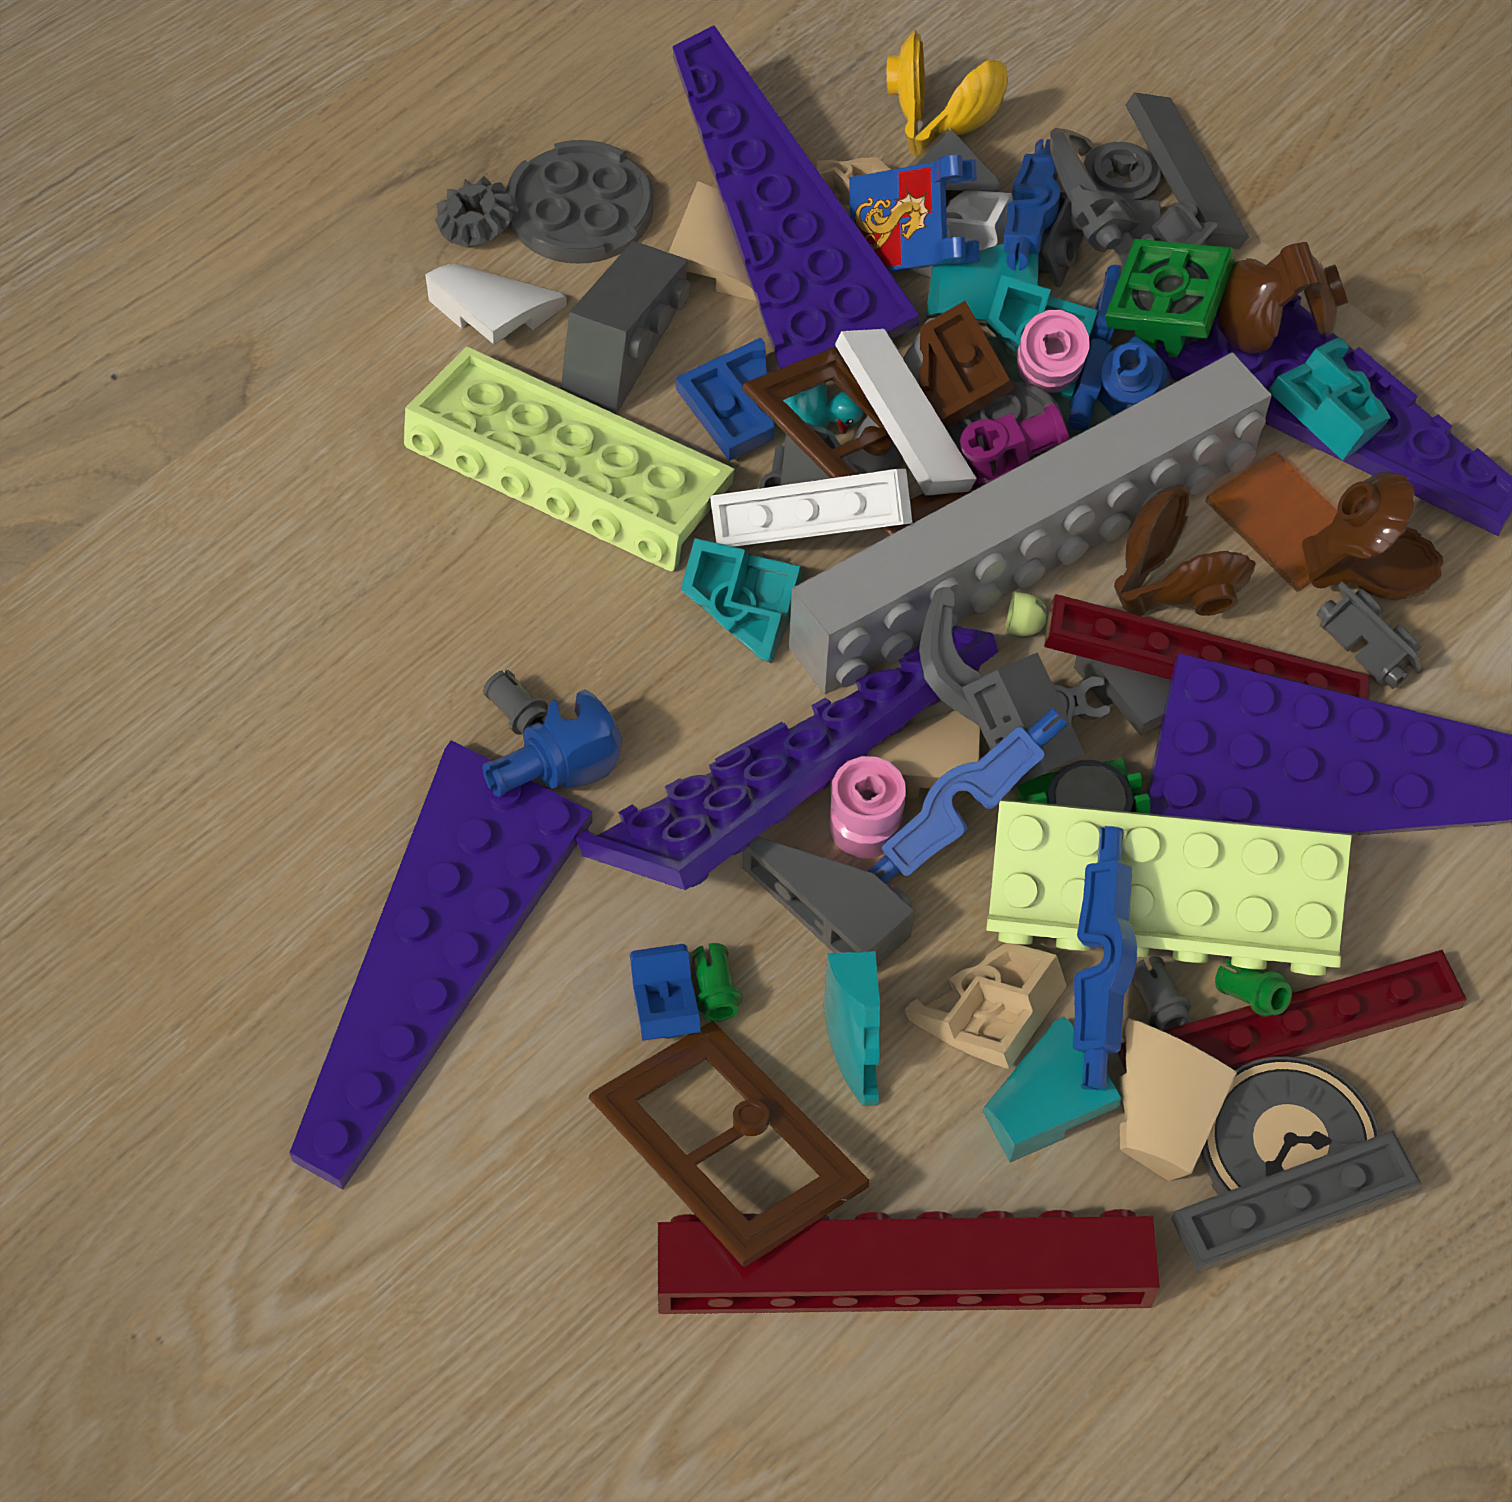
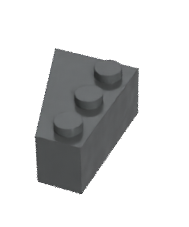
M632 241L569 312L561 382L562 390L616 415L618 414L676 311L681 310L686 304L691 286L690 281L685 280L688 259L636 241Z

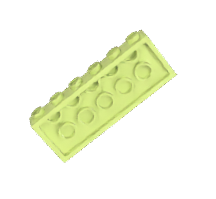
M467 346L405 407L404 445L406 448L671 572L679 565L683 542L712 509L710 496L724 494L733 484L735 468Z
M1002 799L999 802L990 909L986 930L999 932L998 940L1001 942L1033 944V936L1056 938V947L1079 951L1091 950V948L1084 946L1077 937L1084 894L1085 868L1088 864L1097 863L1099 828L1114 826L1124 830L1121 863L1132 867L1129 922L1136 936L1137 957L1149 956V949L1154 948L1173 950L1172 959L1191 963H1207L1208 954L1231 956V965L1248 969H1266L1267 960L1291 963L1290 971L1317 976L1326 975V967H1341L1340 943L1352 837L1350 833Z

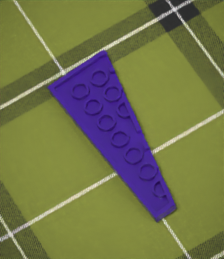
M715 25L672 46L673 58L779 369L835 347L841 331L885 329L892 340L918 326L919 314Z
M959 626L952 627L953 643L958 655L965 664L977 672L983 663L999 652L993 633ZM920 645L903 654L904 657L898 660L900 667L896 670L888 669L873 674L869 673L856 680L858 691L832 704L827 698L814 703L811 706L815 715L788 729L785 723L780 722L715 758V762L709 765L711 772L707 775H695L684 779L679 778L666 785L665 790L668 796L653 805L638 811V808L632 804L619 811L618 814L622 822L599 835H593L587 830L583 831L575 837L582 856L683 890L701 884L707 879L709 872L726 859L743 852L750 845V841L771 825L785 820L789 816L790 811L810 795L824 790L829 785L830 780L835 777L837 770L847 761L867 756L869 750L886 737L904 729L907 721L920 711L940 701V698L924 679L919 654Z
M452 740L444 749L289 1152L292 1162L342 1190L577 846L575 837L588 830L593 822L592 811L533 781L516 787L500 797L495 796L493 789H489L482 770L483 764L489 761L492 762V760Z

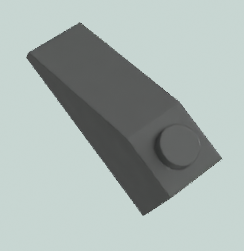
M758 836L751 840L750 845L743 851V869L833 953L875 951L876 964L878 966L911 937L915 911L909 898L895 885L887 886L874 873Z

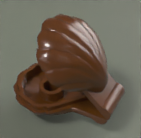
M1307 242L1295 243L1284 247L1280 254L1267 265L1252 258L1236 261L1217 310V324L1220 331L1226 336L1231 346L1241 349L1246 354L1253 355L1260 351H1265L1271 347L1274 338L1278 335L1283 306L1304 291L1320 336L1325 335L1326 339H1328L1336 325L1337 307L1348 303L1336 265L1333 264L1323 268V265L1312 255Z
M1392 472L1377 473L1364 481L1351 485L1339 500L1338 512L1333 522L1316 535L1309 536L1303 540L1302 549L1309 578L1314 587L1322 589L1343 582L1344 584H1352L1358 589L1361 588L1367 593L1383 599L1401 600L1424 594L1440 579L1441 567L1443 565L1442 555L1435 550L1431 541L1421 537L1422 534L1418 533L1417 530L1407 527V523L1414 510L1413 499L1415 490L1413 484L1408 482L1405 475L1393 474Z
M1177 484L1157 492L1142 507L1133 522L1126 545L1125 561L1127 570L1114 583V588L1121 605L1128 613L1143 616L1146 611L1167 605L1179 608L1194 607L1196 614L1201 616L1216 615L1231 609L1237 604L1236 593L1251 579L1256 566L1255 561L1242 553L1218 551L1195 556L1189 561L1180 564L1162 581L1141 587L1149 573L1164 564L1166 559L1173 553L1186 527L1188 520L1186 514L1190 495L1189 487Z

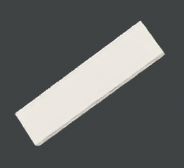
M885 329L841 331L835 346L924 494L927 496L969 492L976 481L975 475Z
M894 469L710 496L716 543L731 547L912 523L906 469Z

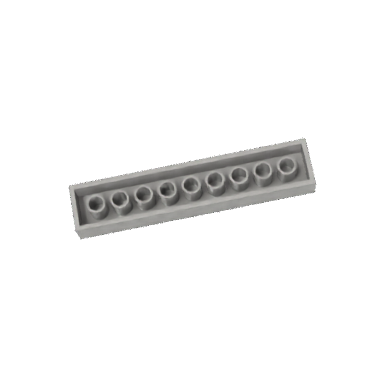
M1233 352L793 587L789 649L824 694L840 686L849 687L856 684V680L865 676L867 671L885 661L895 662L904 657L903 654L910 651L914 645L920 643L926 614L934 592L937 589L949 587L955 594L952 616L953 627L958 621L974 612L984 613L990 610L999 602L1001 597L1018 588H1030L1045 573L1059 565H1071L1077 562L1088 549L1105 540L1107 542L1117 540L1133 525L1138 512L1157 492L1169 486L1182 484L1185 487H1189L1190 494L1195 496L1205 491L1215 479L1230 471L1237 473L1245 469L1256 457L1257 445L1262 428L1266 423L1265 417L1272 394Z

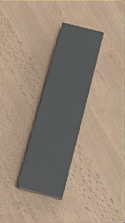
M1134 92L1125 105L1178 202L1181 203L1184 199L1192 202L1198 210V214L1195 216L1198 222H1216L1218 224L1205 239L1206 245L1240 249L1249 236L1171 97Z
M1392 1130L1176 1210L1171 1219L1197 1273H1201L1414 1193L1422 1183Z

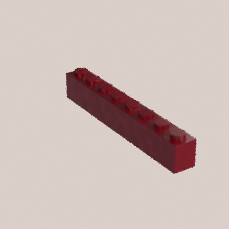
M1126 1209L1105 1211L1099 1217H1075L1073 1212L1067 1210H1051L1041 1213L1038 1217L1014 1218L1013 1214L1007 1211H988L979 1214L977 1218H953L951 1214L941 1211L925 1212L919 1214L916 1219H891L890 1215L882 1212L862 1213L853 1220H830V1217L825 1215L746 1267H743L695 1214L678 1215L673 1217L670 1222H658L659 1314L1152 1308L1160 1289L1153 1216H1136L1135 1212ZM747 1213L742 1215L750 1221L760 1214Z

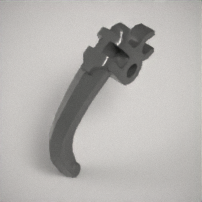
M1054 128L1050 132L1049 146L1059 178L1072 204V216L1084 231V236L1095 250L1103 253L1108 249L1114 248L1122 259L1130 251L1134 239H1140L1133 231L1140 224L1137 213L1122 196L1114 192L1100 191L1079 156H1084L1094 148L1091 140L1071 130Z
M941 587L934 592L921 634L919 654L924 679L940 700L979 725L962 687L980 679L983 675L965 664L956 651L952 636L955 594L949 587ZM1091 676L1075 683L1072 688H1066L1058 684L1053 685L1070 722L1073 716L1094 720L1111 712L1109 705L1093 708L1087 704L1085 699L1088 689L1105 685L1104 678Z

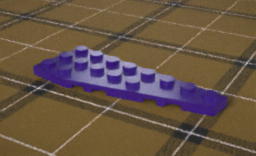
M1297 295L1283 306L1278 335L1274 338L1271 347L1265 351L1251 355L1231 346L1226 336L1218 327L1216 313L1208 338H1199L1193 343L1184 345L1177 358H1170L1165 350V346L1158 345L1156 354L1166 363L1172 379L1180 381L1233 352L1260 383L1269 390L1278 376L1305 364L1317 347L1338 338V336L1334 333L1328 339H1326L1325 335L1320 336L1312 314L1300 305L1302 297ZM1349 347L1342 357L1350 370L1364 372L1370 382L1372 393L1382 402L1390 415V419L1367 443L1344 459L1343 462L1372 476L1384 472L1403 474L1408 482L1413 484L1414 496L1499 536L1512 514V476L1479 448L1472 451L1450 433L1452 429L1451 424L1439 414L1432 417L1415 403L1418 396L1363 349L1358 347L1354 350ZM1273 395L1271 396L1265 424L1341 460Z
M1179 653L1175 658L1146 793H1148L1150 798V814L1358 835L1445 829L1446 827L1474 825V827L1491 826L1497 823L1512 822V735Z

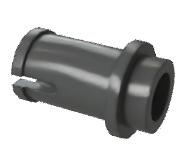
M502 670L498 671L488 679L483 689L484 695L510 720L509 727L515 734L524 735V730L536 723L544 725L548 710L547 703L540 697H533L519 683L510 670H505V673Z
M1159 956L1149 957V963L1153 968L1150 971L1144 959L1137 962L1132 982L1135 983L1149 1011L1146 1015L1149 1026L1164 1031L1188 1024L1191 1020V1016L1188 1013L1191 1009V1004L1188 998L1179 995L1165 968L1163 959Z

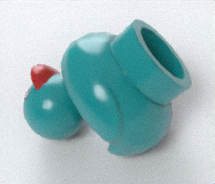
M826 383L783 400L804 422L827 428L832 421L837 424L842 434H847L848 428L860 421L864 413L843 391L837 393L830 400Z

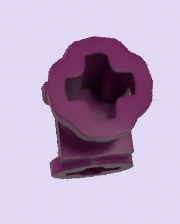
M1051 403L1044 406V412L1020 422H1016L1012 413L995 420L983 419L975 421L962 432L960 443L962 452L968 458L967 464L976 477L974 483L980 488L1030 461L1029 457L1068 441L1069 435L1059 410L1055 404ZM979 435H982L983 438V448L979 446ZM991 461L994 462L996 466L995 474H992L990 465Z

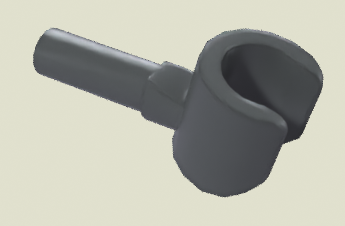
M783 445L775 448L772 471L761 479L759 489L780 486L784 456Z

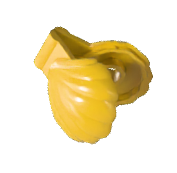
M915 29L902 44L900 55L887 56L888 95H899L898 99L901 110L908 121L905 126L908 150L914 156H918L947 127L952 129L957 136L968 134L980 128L997 112L1004 100L1008 83L1007 67L1000 60L994 62L993 60H987L963 79L954 91L945 109L918 134V120L922 118L925 105V65L921 34H918Z

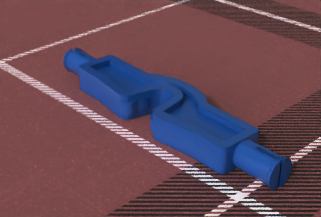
M1040 139L1035 145L1034 154L1024 155L1021 168L1013 182V201L1007 204L1004 252L1009 253L1006 263L1014 271H1016L1018 260L1019 271H1021L1028 265L1029 254H1038L1040 252L1045 228L1056 221L1061 210L1060 187L1056 182L1058 172L1051 155L1050 139L1046 140L1045 148L1044 139Z
M1111 265L1107 268L1102 291L1096 302L1095 310L1098 311L1089 337V351L1077 379L1070 404L1072 410L1070 418H1068V424L1075 430L1081 431L1089 427L1094 403L1101 389L1102 363L1111 351L1112 345L1109 342L1115 330L1107 327L1105 314L1121 275L1119 272L1120 265Z
M1051 707V710L1027 731L1021 726L1017 727L978 762L962 764L945 773L929 790L924 800L922 811L882 846V850L886 855L867 871L875 875L884 871V874L879 879L885 884L891 881L900 871L905 876L912 874L932 855L966 833L968 824L962 819L961 813L953 805V797L956 792L961 790L968 791L985 808H994L1021 777L1044 758L1045 752L1042 747L1065 727H1068L1067 722L1061 718L1044 732L1043 729L1060 715Z
M1114 826L1099 828L1097 863L1088 864L1085 868L1084 894L1077 937L1084 946L1092 949H1104V957L1098 965L1079 971L1074 977L1075 1022L1073 1049L1084 1053L1081 1088L1098 1091L1107 1090L1108 1054L1117 1053L1121 1049L1124 994L1131 984L1137 962V941L1134 929L1129 922L1132 867L1121 863L1124 830Z

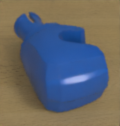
M1134 336L1125 344L1119 345L1110 351L1103 361L1101 369L1102 385L1097 399L1114 416L1172 385V377L1166 363L1144 341Z
M588 690L579 691L576 695L575 713L578 718L575 720H565L559 715L557 701L552 700L544 725L536 723L524 730L523 748L483 764V775L489 789H493V794L500 797L506 792L536 778H539L547 787L552 789L560 785L568 789L584 786L607 777L619 759L622 737L618 725L603 703Z

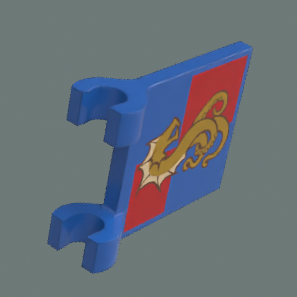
M948 155L931 163L849 177L850 218L889 273L937 265L980 262L979 241L965 242V237L961 236L947 238L946 184L977 181L976 160L968 159L962 161L961 155Z

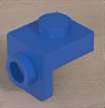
M676 944L632 951L629 957L633 994L642 1041L658 1038L669 1039L680 1035L701 1032L687 945Z

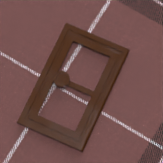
M836 346L750 380L742 386V390L830 479L857 475L841 458L861 449L874 456H883L888 452L892 444L890 435ZM832 380L879 427L868 426L864 428L859 438L831 449L783 400ZM974 483L969 492L927 496L923 493L910 499L911 524L979 487ZM911 524L881 527L880 529L887 536H890Z
M713 1020L702 1026L701 1032L685 1036L594 1090L588 1097L743 1267L750 1265L869 1188L870 1180ZM707 1060L745 1101L740 1102L734 1108V1126L686 1155L637 1101ZM770 1125L819 1177L748 1221L697 1165L744 1135L757 1136L762 1134Z

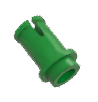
M709 943L712 965L709 959H706L703 945L697 947L691 953V960L694 964L700 992L696 1002L698 1010L704 1013L706 1020L722 1022L738 1014V1006L742 1002V994L733 984L727 947L720 943Z
M1232 958L1224 962L1227 967L1236 970V973L1221 965L1218 968L1215 976L1217 990L1250 1004L1256 1014L1267 1017L1279 1015L1287 1009L1292 998V989L1281 973L1276 971L1264 973L1258 969L1236 967L1231 965Z

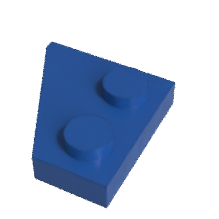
M762 338L756 339L676 377V390L729 461L772 441L774 438L773 420L742 390V386L746 382L767 374L766 349Z

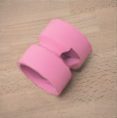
M1047 310L1034 316L1025 326L1017 351V369L1022 380L1028 385L1031 383L1041 387L1047 393H1058L1069 388L1079 378L1089 351V335L1084 324L1075 315L1063 310Z
M861 756L847 761L835 774L832 781L829 833L835 845L846 854L856 858H875L884 855L882 846L902 828L906 796L905 781L901 772L889 761L878 757Z

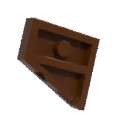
M966 301L920 326V350L923 354V363L919 368V386L945 428L950 427L1015 389Z

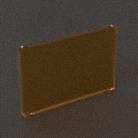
M1275 451L1208 494L1205 502L1298 592L1312 583L1305 562L1302 542L1305 538L1316 535L1331 524L1338 511Z

